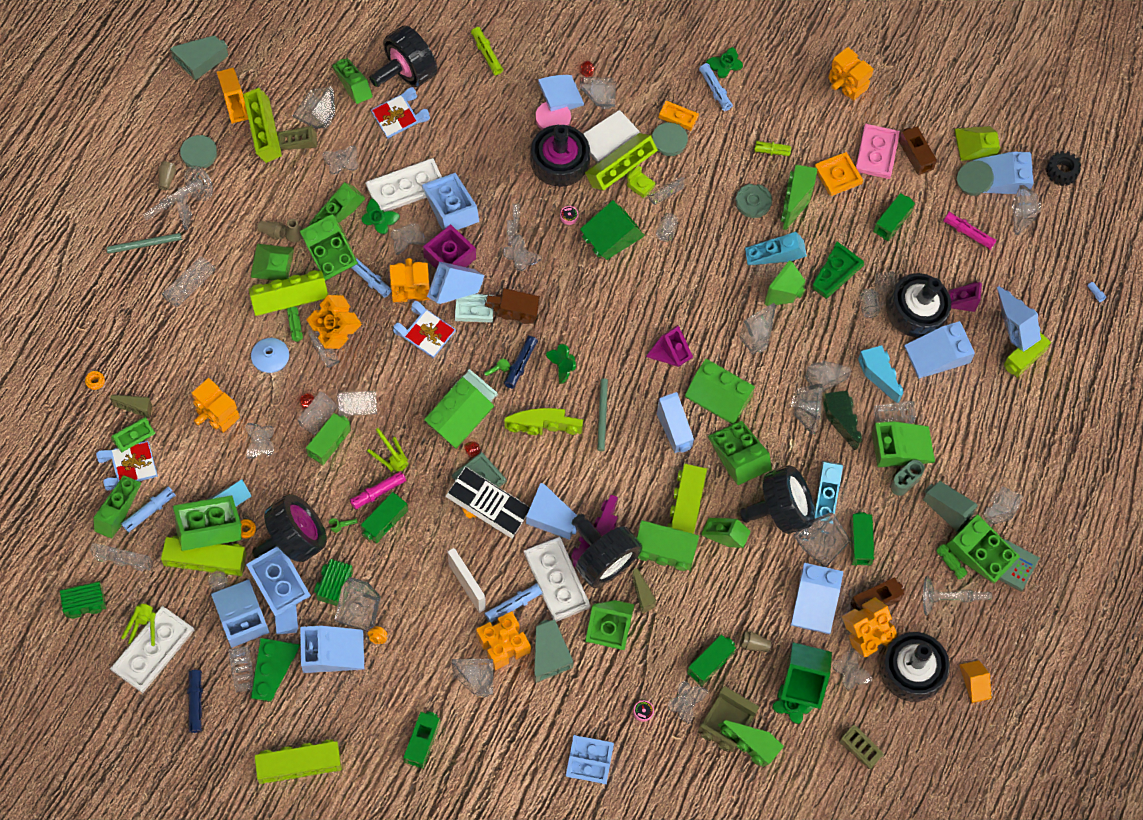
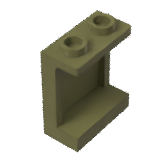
M724 686L705 720L699 726L698 732L701 733V737L705 740H713L718 743V747L722 750L734 752L737 747L736 742L731 737L728 738L723 735L718 724L727 720L750 726L759 710V706Z

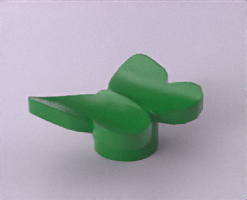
M734 47L729 48L726 53L722 54L721 58L712 57L706 61L713 71L717 70L719 78L727 77L730 70L738 71L743 68V63L738 60V53Z
M370 199L367 205L368 213L364 214L361 218L363 224L368 226L374 225L376 231L384 235L388 232V225H394L400 219V215L392 211L384 212L374 199Z
M559 344L557 350L547 352L546 357L554 364H557L559 368V384H564L570 372L575 370L576 360L572 354H569V348L566 344Z
M782 684L777 695L779 700L772 706L773 711L778 714L786 713L794 724H801L803 714H808L814 707L782 700Z

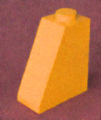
M234 67L218 71L217 76L231 124L248 120L244 97Z

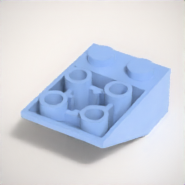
M998 286L1001 313L1010 341L1024 352L1041 340L1038 314L1034 309L1027 307L1022 300L1012 296L1008 290Z
M249 579L211 594L231 648L269 633Z
M329 626L300 627L301 667L303 673L364 670L363 630Z

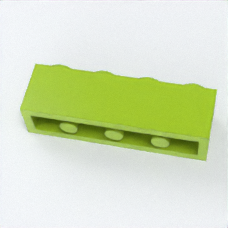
M259 87L243 94L256 154L265 163L282 157L269 97Z
M638 133L586 171L585 174L592 188L604 191L657 152L658 149L651 135Z
M322 270L310 271L301 276L293 275L289 279H277L269 284H257L252 288H248L255 316L322 300L328 295Z
M684 464L683 470H679L677 481L680 482V487H675L673 499H677L676 506L672 505L670 517H673V521L668 523L667 527L694 534L707 468Z
M172 536V538L166 537L161 561L167 567L242 576L247 553L245 547L239 544H231L230 546L223 545V543L182 551L178 536Z
M324 740L321 744L317 745L306 743L302 744L299 748L293 749L292 747H283L280 751L276 752L264 750L259 752L258 755H254L259 784L342 771L339 745L337 741L334 742L333 740Z

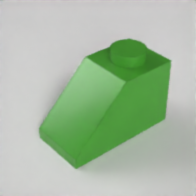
M708 518L701 535L727 547L744 548L751 531L738 519Z

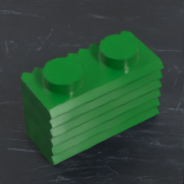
M330 559L328 564H324L321 571L323 578L321 582H317L314 589L317 600L340 607L353 574V566Z
M100 581L60 590L63 613L67 618L76 619L81 617L82 614H97L102 612V609H106L104 590Z

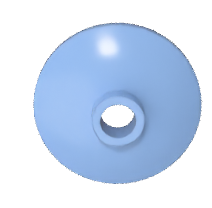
M266 338L255 344L251 352V360L258 370L265 373H274L281 370L287 364L289 350L281 340ZM267 351H273L271 354H266Z

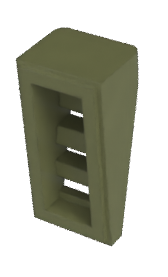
M312 126L278 132L281 150L317 147V133ZM285 137H288V143H285Z
M110 396L113 406L143 417H151L152 403L149 397Z
M637 568L633 569L632 579L640 611L644 614L655 608L656 599Z
M855 725L839 741L841 745L870 770L884 755ZM853 735L856 736L855 740L851 743L849 739ZM859 741L863 742L858 749L855 747ZM867 746L869 749L863 755L861 751ZM874 752V757L869 761L867 757Z

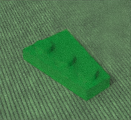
M837 241L832 253L827 258L826 264L813 283V290L827 299L864 266V261Z
M264 638L259 639L250 695L251 700L272 701L300 644Z

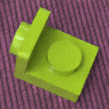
M638 166L635 170L632 169L628 173L627 187L642 198H645L655 187L656 183L641 173L642 167Z

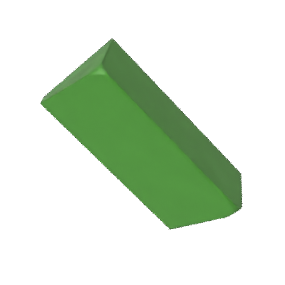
M144 417L112 435L110 438L122 453L156 433L147 418Z

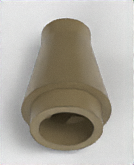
M161 162V165L158 166L159 189L169 190L177 171L175 164Z
M296 219L288 220L285 233L286 238L293 243H297L303 238L300 233L302 228Z
M261 220L258 223L257 230L278 240L284 238L286 225H283L282 222Z
M744 631L740 647H743L744 650L769 652L771 641L752 631Z

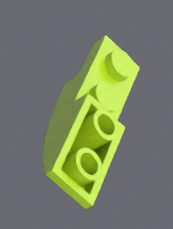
M539 408L518 412L505 417L504 424L505 429H508L510 432L521 431L534 436L542 435L544 428L553 432L559 430L576 435L577 433L582 434L583 419L565 417V409Z

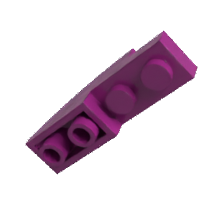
M610 495L608 500H604L601 507L603 513L601 517L597 516L594 527L602 536L615 529L618 517L614 516L613 513L617 506L618 497ZM581 535L579 538L580 546L579 548L575 547L571 556L574 567H576V563L581 555L590 547Z

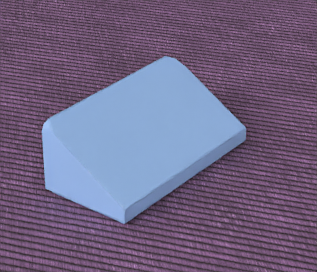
M296 605L275 616L276 634L297 633Z

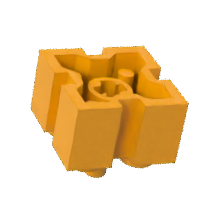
M847 47L833 58L832 69L828 79L832 83L831 87L833 90L842 87L844 95L854 101L868 89L869 79L872 77L874 69L864 60L860 61L858 55Z
M411 258L405 259V264L397 263L390 265L393 303L408 302V299H415V301L430 300L427 297L430 290L428 263H413Z
M327 295L320 303L322 309L314 310L306 320L313 331L320 333L318 339L325 349H340L348 340L347 334H354L362 324L355 313L349 312L350 305L343 295Z
M207 378L191 393L194 399L192 402L196 406L195 411L199 414L194 419V423L197 426L209 418V424L215 430L219 429L224 433L240 418L236 410L235 401L225 392L223 393L210 378Z
M876 597L862 604V610L853 609L842 616L846 629L852 633L849 635L852 648L863 657L876 652L878 645L883 644L886 646L894 638H897L895 627L889 622L892 618L888 606Z
M512 611L499 617L498 624L492 626L491 622L476 629V637L483 650L488 648L487 657L494 670L509 664V658L512 656L517 660L531 653V645L524 632L518 634L519 623Z

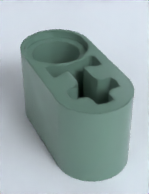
M918 460L910 461L895 475L891 484V491L898 496L906 494L920 481L925 470L923 463ZM910 470H916L918 474H913Z

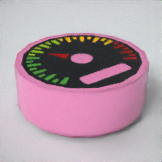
M572 206L564 207L560 212L561 221L566 225L575 224L578 220L577 209Z
M645 700L639 701L634 706V717L641 722L650 720L654 714L653 705Z

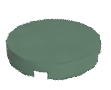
M663 123L655 128L652 139L662 155L675 156L682 153L687 146L688 135L685 129L678 124Z
M196 135L184 141L180 154L183 162L188 167L193 169L207 168L216 160L217 148L214 141L209 137Z
M971 161L961 167L958 172L957 182L965 194L978 196L991 188L994 182V174L992 168L987 163Z
M747 184L737 192L736 207L746 217L760 218L770 210L772 197L764 186Z

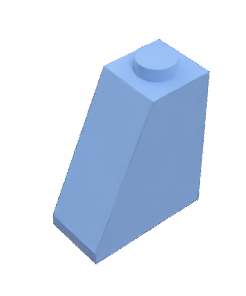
M439 262L427 297L441 304L476 294L482 285L484 275L475 269Z
M675 392L659 398L657 416L674 453H683L690 450L693 446L694 438L678 393Z
M540 483L526 516V524L569 540L572 534L576 535L577 533L576 527L572 525V520L577 515L545 484Z

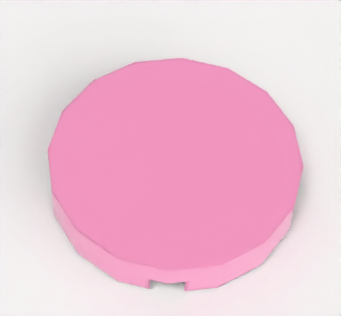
M545 102L536 111V124L541 130L552 125H570L571 112L568 107L551 112L547 102Z

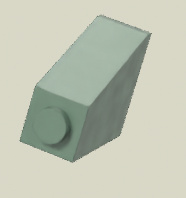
M215 35L170 48L172 58L195 81L228 57L226 43L222 39L219 40Z
M941 481L935 485L932 483L924 491L926 495L923 501L957 532L972 518L978 507L975 502Z
M549 619L544 620L536 626L534 674L536 683L573 668V659L555 619L551 621Z

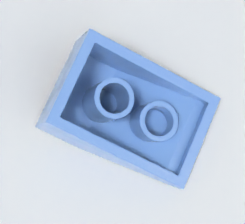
M1008 152L973 160L987 163L992 168L994 174L993 185L987 192L983 193L1029 194L1033 186L1031 152Z
M456 173L422 185L442 230L450 224L456 230L479 222L477 205Z
M960 321L942 326L904 346L918 379L969 364L975 355Z
M278 547L246 564L275 616L311 596L291 559Z
M804 563L801 570L791 626L826 634L831 633L843 571Z

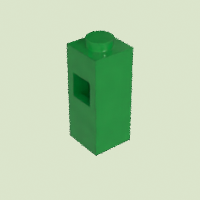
M900 193L877 221L873 232L889 242L912 213L915 202L910 197Z
M392 492L361 524V534L363 537L377 544L408 512V504Z
M858 512L853 514L850 519L851 564L871 566L874 561L873 517L865 512Z
M721 634L688 667L687 674L702 687L735 654V643L729 637L725 638Z
M426 711V713L420 712L403 757L404 763L424 769L441 724L437 714Z

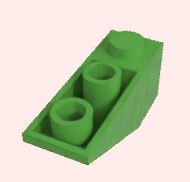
M348 58L340 59L337 63L332 64V68L356 104L373 97L367 79Z
M344 182L309 224L312 225L331 214L335 215L340 223L358 208L365 200V197L353 185Z
M123 475L94 516L95 532L111 539L115 536L122 526L121 523L126 518L141 486V482Z
M727 720L718 724L722 734L728 738L731 737L736 742L737 747L741 751L747 752L751 756V760L758 766L765 767L769 765L784 747L767 731Z

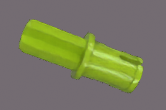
M756 141L755 152L768 153L771 156L773 154L790 156L791 146L775 144L774 141L772 143Z

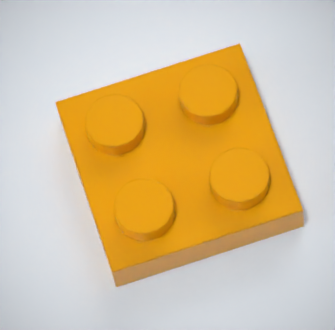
M847 152L814 165V168H817V175L830 197L863 183L861 175Z

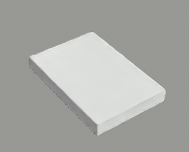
M618 110L583 134L589 142L591 157L599 163L640 133V131Z
M456 549L449 550L448 563L478 612L481 613L486 608L484 593Z

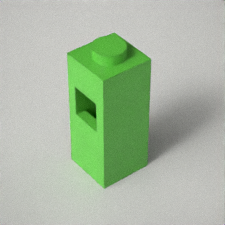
M333 413L306 447L307 455L321 465H324L350 433L349 420L343 415L338 416Z

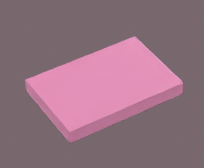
M865 124L856 163L858 172L890 179L900 131Z

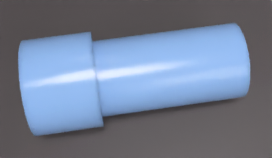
M1094 282L1088 284L1087 287L1095 295L1098 302L1106 299L1107 296L1100 291Z

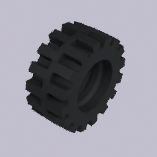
M1061 151L1060 154L1057 152L1055 155H1052L1046 168L1047 176L1050 177L1049 180H1054V184L1060 183V186L1074 183L1081 171L1079 158H1075V154L1070 155L1068 151L1067 153ZM1057 165H1065L1071 172H1062L1058 169Z

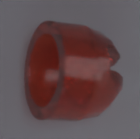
M584 61L580 66V73L585 77L593 75V63Z
M304 393L300 398L301 407L305 410L314 408L316 404L315 397L310 393Z
M471 441L464 444L466 453L470 458L479 454L480 445L477 442Z

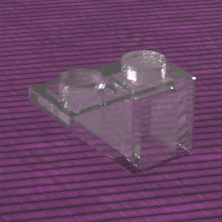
M1003 486L999 492L994 491L990 500L993 504L991 508L987 506L983 517L986 518L985 522L990 526L1011 520L1023 496Z

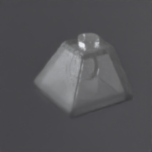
M580 77V88L596 106H600L601 109L615 107V78Z
M329 86L311 89L292 116L315 129L327 128L335 116L333 88Z
M1024 185L1019 186L1012 202L1015 235H1019L1035 220L1037 214L1041 212V202H1038V195Z
M775 303L743 321L740 339L752 355L757 352L761 353L768 347L776 309Z
M820 383L797 389L796 395L792 396L791 407H794L795 417L811 434L816 433L821 416L823 384Z
M832 512L815 518L812 526L794 534L801 548L823 567H827L851 541Z
M349 576L342 586L334 621L368 632L369 629L375 626L381 596L368 582Z
M452 659L453 676L473 695L488 697L493 694V659Z

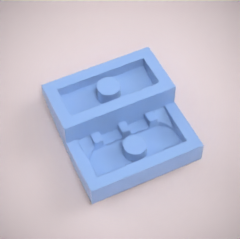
M556 75L538 79V84L551 112L565 107L571 110L584 106L572 75Z
M574 735L566 777L607 784L614 742Z

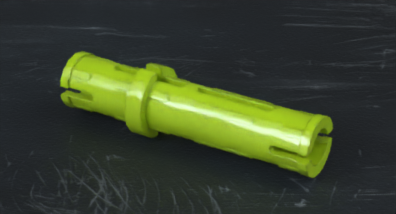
M475 27L471 30V34L477 43L478 50H481L494 75L501 74L504 69L490 47L489 39L484 36L480 27Z

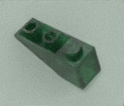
M848 390L825 393L823 405L826 418L854 450H857L862 442L861 432L857 431L856 425L858 420L856 414H853L852 397H849Z

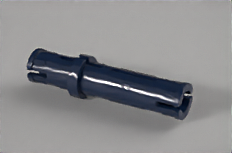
M527 336L514 364H511L509 368L510 372L504 381L506 387L514 389L519 377L524 374V367L538 343L535 337Z
M191 670L188 671L189 688L187 689V694L189 695L188 732L199 733L202 732V671Z

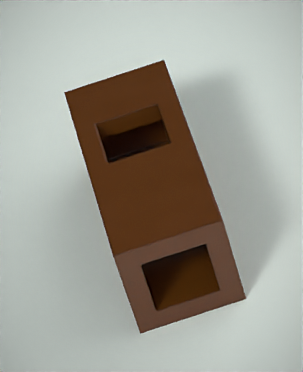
M918 126L904 129L898 142L917 175L934 170L937 159Z
M894 577L853 596L850 604L853 609L860 611L863 609L862 604L876 597L889 607L902 600L904 588Z

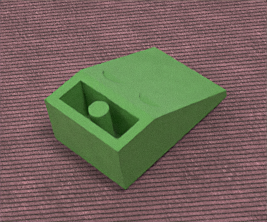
M795 165L794 171H790L781 222H784L783 230H787L810 203L817 168Z
M331 214L300 231L319 271L322 270L325 281L358 264L348 239L335 215Z
M743 421L708 436L728 474L737 485L772 470L769 452Z
M901 422L875 423L872 430V438L877 467L903 466L912 460H918L923 464L935 463L929 426Z
M978 514L970 519L946 544L961 562L992 583H995L1020 557Z

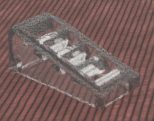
M914 401L873 407L875 423L901 422L911 424L916 419ZM898 410H900V415H901V416H898V415H897V411H898ZM881 411H884V419L881 417ZM889 411H892L893 417L891 418L889 416Z
M249 647L229 649L228 653L235 692L251 690L254 672ZM247 663L246 666L236 667L237 664ZM249 671V674L237 676V673ZM250 679V682L239 684L238 682L241 680Z

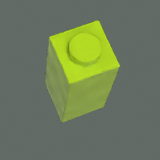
M1040 332V341L1024 352L1017 348L1007 357L1003 366L1006 367L1010 374L1018 378L1048 350L1051 341Z

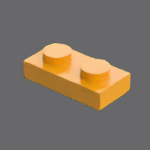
M669 101L665 102L659 113L660 119L678 124L689 131H692L699 116L698 113Z

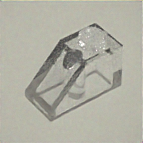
M822 361L818 364L815 362L807 368L805 378L818 395L849 379L852 370L850 367Z

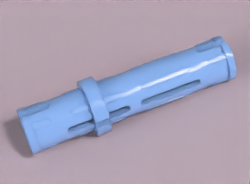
M708 63L703 64L699 71L712 90L714 99L718 100L723 111L730 110L733 104L726 95L727 91L720 85Z
M356 258L358 264L351 267V269L361 276L370 288H374L384 298L391 293V287L385 284L379 275H375Z
M167 486L166 489L156 497L152 496L150 498L151 501L122 522V526L130 533L131 530L155 511L161 510L165 503L176 496L175 493Z
M535 583L522 592L518 591L514 597L485 612L487 620L492 624L499 617L522 605L526 606L527 602L542 595L538 584Z

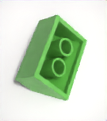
M705 359L696 372L685 397L733 425L753 397L755 386Z
M462 377L424 420L457 449L495 406L477 388Z
M232 495L173 506L177 536L182 551L241 540V522Z
M641 520L637 539L642 545V551L637 558L643 561L652 560L661 566H674L680 571H691L699 535Z

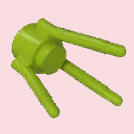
M376 428L380 438L392 453L389 458L390 463L371 449H367V452L384 464L391 472L394 470L396 473L403 471L409 463L396 437L392 439L398 452H395L381 430Z
M138 604L135 607L134 613L121 636V639L126 638L135 621L128 641L129 645L133 642L139 624L145 625L150 621L151 646H155L156 613L152 612L153 608L151 606Z

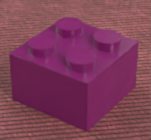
M451 224L423 246L424 258L436 269L439 262L467 267L476 260V248Z

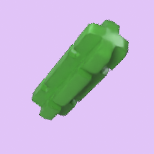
M290 307L287 308V315L290 316L288 321L290 332H292L291 338L292 341L299 342L303 339V335L300 332V318L297 316L299 315L298 308Z
M946 544L939 546L936 551L940 557H944V562L951 571H955L954 574L958 579L964 578L968 573L967 570L960 566L961 563L952 552H949L950 549Z

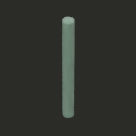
M181 233L107 246V252L110 254L182 240Z
M608 379L600 380L598 451H605Z

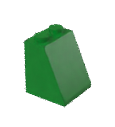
M614 200L580 228L583 233L582 238L587 244L591 243L594 246L592 249L599 258L602 256L606 260L645 236L627 212Z
M793 642L788 658L781 699L821 709L831 673L832 652Z

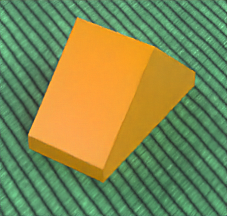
M979 660L960 664L959 666L971 703L991 699L990 673Z

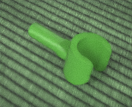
M500 359L496 366L485 371L484 374L488 376L499 369L505 373L509 370L510 363L506 359Z
M333 518L328 523L330 525L337 524L336 527L330 529L332 532L338 533L342 527L356 524L357 519L339 522Z

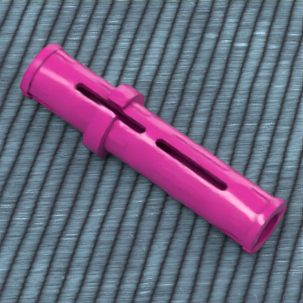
M951 212L947 214L943 221L957 229V232L966 234L989 250L992 249L997 241L967 223L966 219L962 220Z
M399 471L371 488L367 487L364 489V492L349 499L350 503L357 510L406 482V478Z

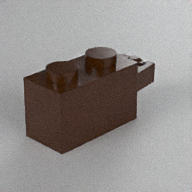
M503 288L500 295H487L484 306L494 309L497 312V316L505 320L512 319L523 324H533L537 317L540 296Z

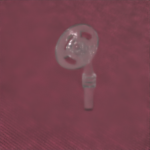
M198 166L189 167L184 174L185 187L170 196L167 195V198L164 197L163 201L160 200L159 204L145 212L143 217L146 220L150 219L163 209L166 210L167 206L171 207L170 204L174 205L176 200L188 193L198 201H207L213 193L210 177ZM198 174H199V175L202 177V179L204 180L205 185H203L202 180L198 178Z
M925 576L923 608L925 616L930 614L934 602H938V600L973 602L974 600L992 599L991 592H973L972 590L938 592V590H934L929 576Z

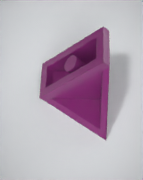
M976 280L963 287L948 290L951 298V308L975 312L981 300L982 283Z
M677 325L660 337L646 357L679 367L693 358V355L680 327Z

